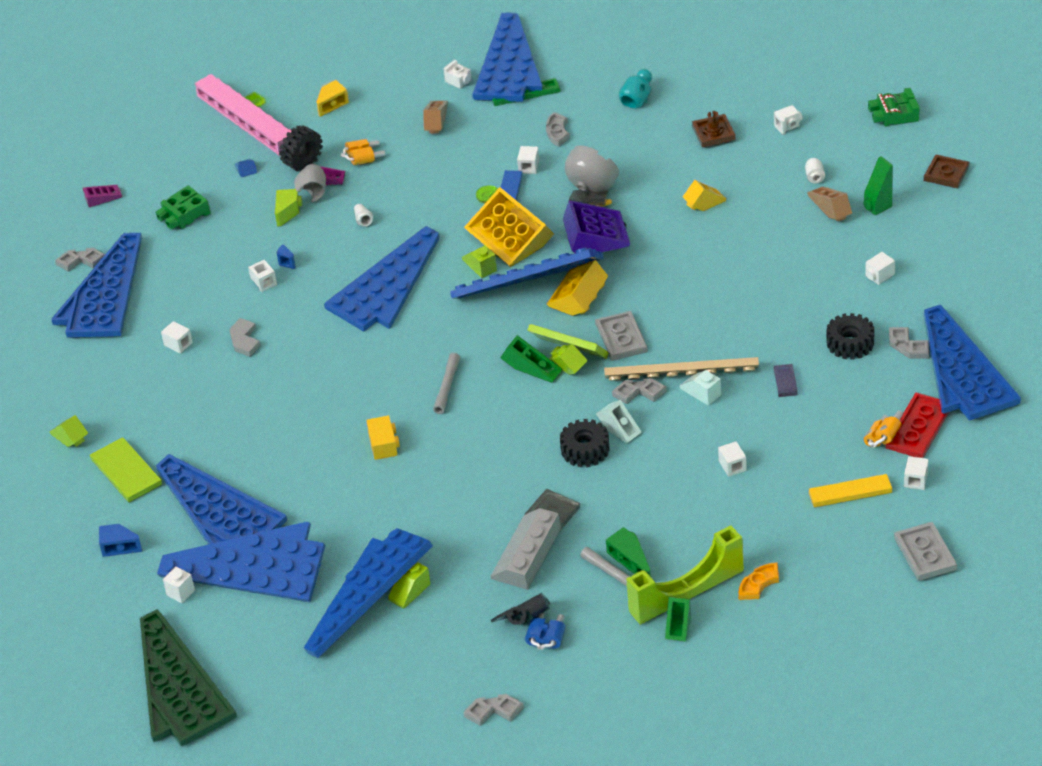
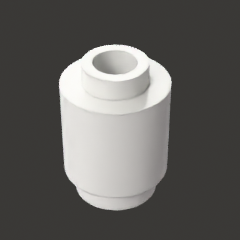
M817 158L809 159L805 165L808 181L814 184L822 182L825 178L822 162Z

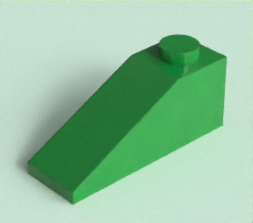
M882 156L878 157L864 191L863 205L866 210L875 216L892 207L893 165Z
M516 335L500 357L514 369L551 383L562 371L561 367L518 335Z
M622 527L606 539L608 555L631 573L636 574L645 570L651 577L649 565L634 532H630L625 527Z

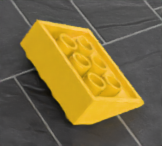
M500 187L464 227L510 267L541 249L554 235L546 224Z

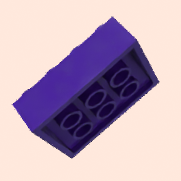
M568 200L563 223L572 252L576 254V250L581 248H591V250L596 249L599 252H607L630 246V240L620 210Z

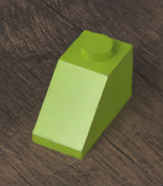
M296 189L276 190L275 218L277 227H281L299 214V208L303 205L302 196H299Z
M486 245L462 256V260L481 278L497 271L495 254Z
M76 415L49 431L53 437L67 447L73 444L75 446L80 445L85 441L84 436L89 434Z
M416 562L393 585L388 600L405 609L431 585L428 568Z

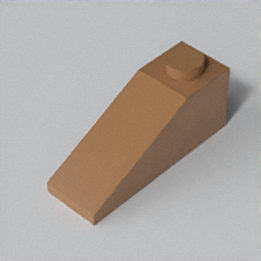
M430 101L424 108V131L439 133L443 129L448 101Z
M824 186L807 192L812 201L828 218L841 221L846 219V216L852 214L847 193Z

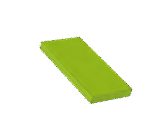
M529 324L527 331L539 339L558 345L573 344L579 351L604 359H607L609 354L608 351L596 343L533 324Z
M123 437L90 454L94 464L128 503L162 485L161 479Z

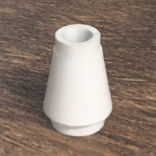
M357 204L354 207L356 222L361 226H369L373 221L372 212L362 204Z

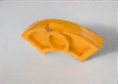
M778 562L757 567L754 569V572L744 577L739 587L738 599H759L760 593L765 587L770 584L779 583Z

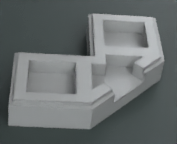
M86 248V251L77 252L76 250H68L57 258L55 262L57 266L69 272L81 262L94 268L105 254L95 248Z
M239 318L229 329L236 352L250 357L259 348L260 341L249 337L256 329L255 323Z
M889 327V344L891 347L909 359H929L928 340H909L908 327Z
M652 378L638 382L625 380L612 391V396L625 404H628L638 394L655 402L667 392L666 386Z
M502 694L496 698H476L463 713L465 718L481 726L493 713L511 722L524 706L522 702L515 698Z

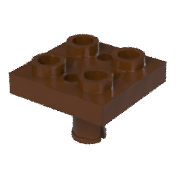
M710 111L707 113L708 118L692 121V128L702 148L736 140V135L726 114L719 115L717 111H712L711 116Z

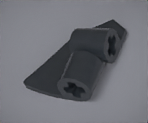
M540 593L491 619V622L508 619L514 625H523L529 619L528 611L535 618L550 610V602L543 593ZM523 613V615H521V621H519V619H514V616Z

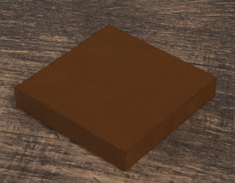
M935 154L924 174L923 181L958 189L970 167V162Z

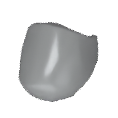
M313 163L307 165L294 179L297 192H300L302 189L307 190L312 196V203L318 201L324 195L326 187V176L323 169Z

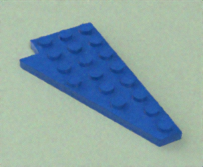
M501 13L472 94L473 100H492L496 98L523 102L526 89L528 91L542 90V83L518 13Z
M428 226L423 227L324 303L325 309L363 332L376 322L390 329L440 239L439 233Z
M141 232L123 233L52 317L53 325H67L65 331L67 338L121 336L142 241Z
M581 248L576 250V254L565 253L559 255V259L548 258L542 260V264L532 263L525 265L523 270L511 269L506 271V275L495 274L489 276L490 279L483 281V279L472 281L473 285L466 286V284L455 286V290L450 291L451 298L459 299L569 271L593 260H603V253L596 251V249Z
M941 304L924 309V321L943 414L960 409L970 421L1020 404L1021 397Z
M168 454L156 465L158 473L207 544L277 529L288 521L287 515L171 454Z
M302 522L162 555L157 575L165 578L175 567H178L191 574L194 583L311 602L326 545L322 542L307 540L311 523Z
M399 528L391 531L384 541L372 538L352 571L347 573L345 582L303 647L305 651L319 658L433 547L428 539Z

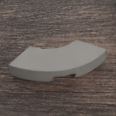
M553 112L546 122V133L549 140L554 145L560 147L570 138V133L564 129L568 120L567 117Z

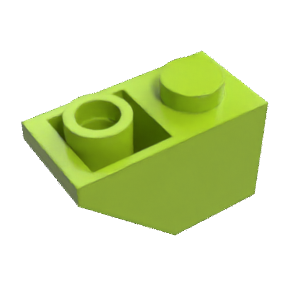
M573 344L557 346L552 350V356L549 358L569 375L575 374L588 361Z

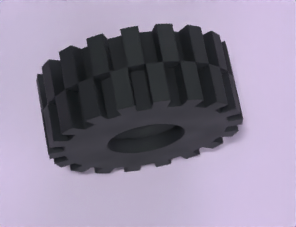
M298 125L296 128L293 127L291 133L287 132L286 139L283 138L282 140L284 142L283 145H280L282 151H279L282 163L300 172L307 165L318 161L317 157L322 153L320 149H323V145H321L323 139H321L320 134L304 125Z
M846 313L842 314V317L836 316L835 320L831 319L830 324H827V348H830L832 354L835 352L836 357L841 355L842 359L850 357V360H854L856 356L862 358L863 354L868 355L874 346L875 329L872 321L869 322L867 317L863 319L861 314L854 316V313H850V316H847Z
M578 419L575 420V424L572 422L568 423V428L565 426L563 432L560 433L561 455L564 457V460L566 462L570 461V465L573 466L576 463L578 467H582V465L590 467L592 463L595 466L598 465V461L603 462L605 460L604 456L607 457L609 455L608 451H610L607 428L603 427L600 422L596 424V420L593 419L591 422H588V419H583V422H580ZM582 440L590 441L588 443H579Z

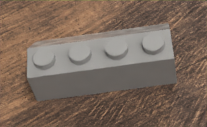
M541 508L525 514L491 574V579L528 590L561 529L559 514Z

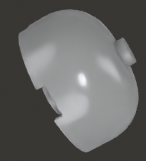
M575 146L565 162V173L569 181L579 190L590 194H601L608 191L619 175V169L610 158L606 160L598 155L599 151L593 148Z

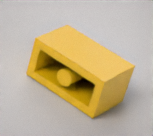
M389 415L367 419L368 435L374 460L398 456L399 439L398 436H394V434H397L394 422L391 423Z

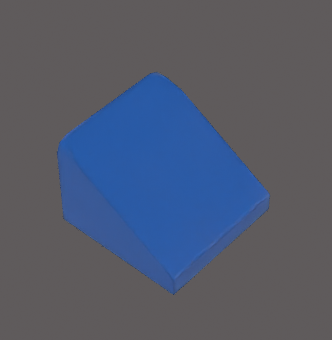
M252 159L235 163V167L241 177L257 173L255 162Z
M282 244L276 251L279 266L295 269L294 254Z

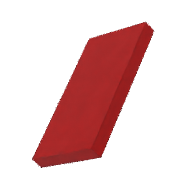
M915 392L900 419V428L891 442L885 444V448L912 457L924 458L949 412L942 413L939 399Z

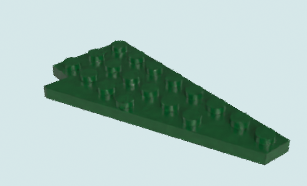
M156 609L140 617L152 741L155 743L172 734L179 745L183 747L237 717L236 711L161 612Z

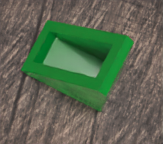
M669 597L665 639L686 641L691 622L690 599Z

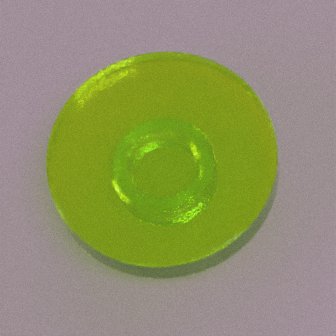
M491 185L480 187L476 191V199L481 203H486L498 188Z

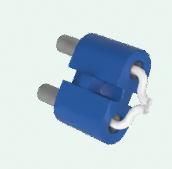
M544 613L533 618L530 621L525 642L541 650L544 647L551 649L559 648L566 629L563 623L565 616L560 614L557 620H550L549 623H545V619H543Z

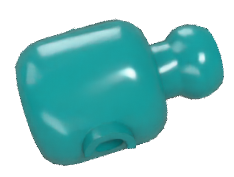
M641 69L637 72V76H630L625 81L619 91V100L624 106L638 109L647 102V98L651 93L649 83L652 81V73L647 69Z

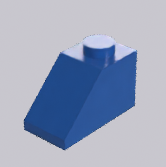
M121 524L99 526V546L102 557L142 552L139 535Z

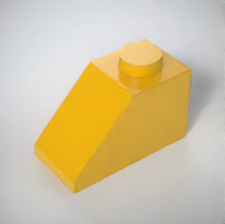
M337 80L321 87L317 99L320 117L349 103L347 89Z
M697 180L692 182L683 195V198L687 201L686 205L693 210L705 211L726 201V198L717 189Z

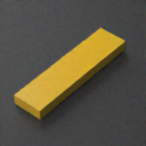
M887 474L809 488V496L814 508L892 493V486Z

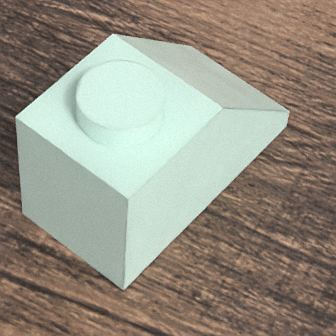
M705 370L688 378L680 385V389L709 406L721 396V379Z
M621 400L608 404L596 413L603 426L607 428V431L625 443H628L641 433V430Z

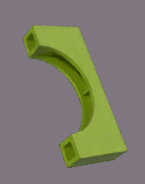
M731 525L714 533L712 545L705 557L692 570L677 579L668 582H654L645 570L627 578L629 613L641 625L668 611L669 597L691 599L743 572V537Z

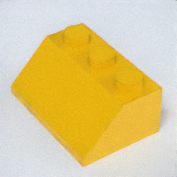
M596 260L570 269L547 302L548 307L571 316L579 313L584 314L588 311L590 303L596 299L598 291L604 287V282L608 275Z

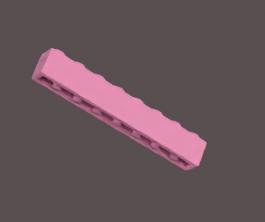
M212 74L195 83L197 96L279 155V151H282L280 145L284 143L282 140L283 138L286 139L287 132L291 133V130Z

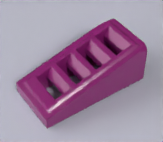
M320 166L326 176V185H343L345 171Z
M117 184L82 188L88 207L122 198Z

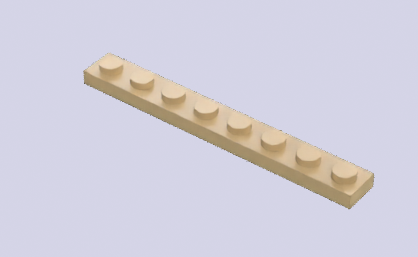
M758 357L638 365L604 368L605 378H609V381L621 380L620 377H628V379L634 380L640 379V376L647 375V378H658L660 374H666L667 377L678 376V373H686L687 376L697 374V372L705 370L712 374L717 373V370H724V373L736 372V369H743V371L749 372L755 371V368H758L759 360Z

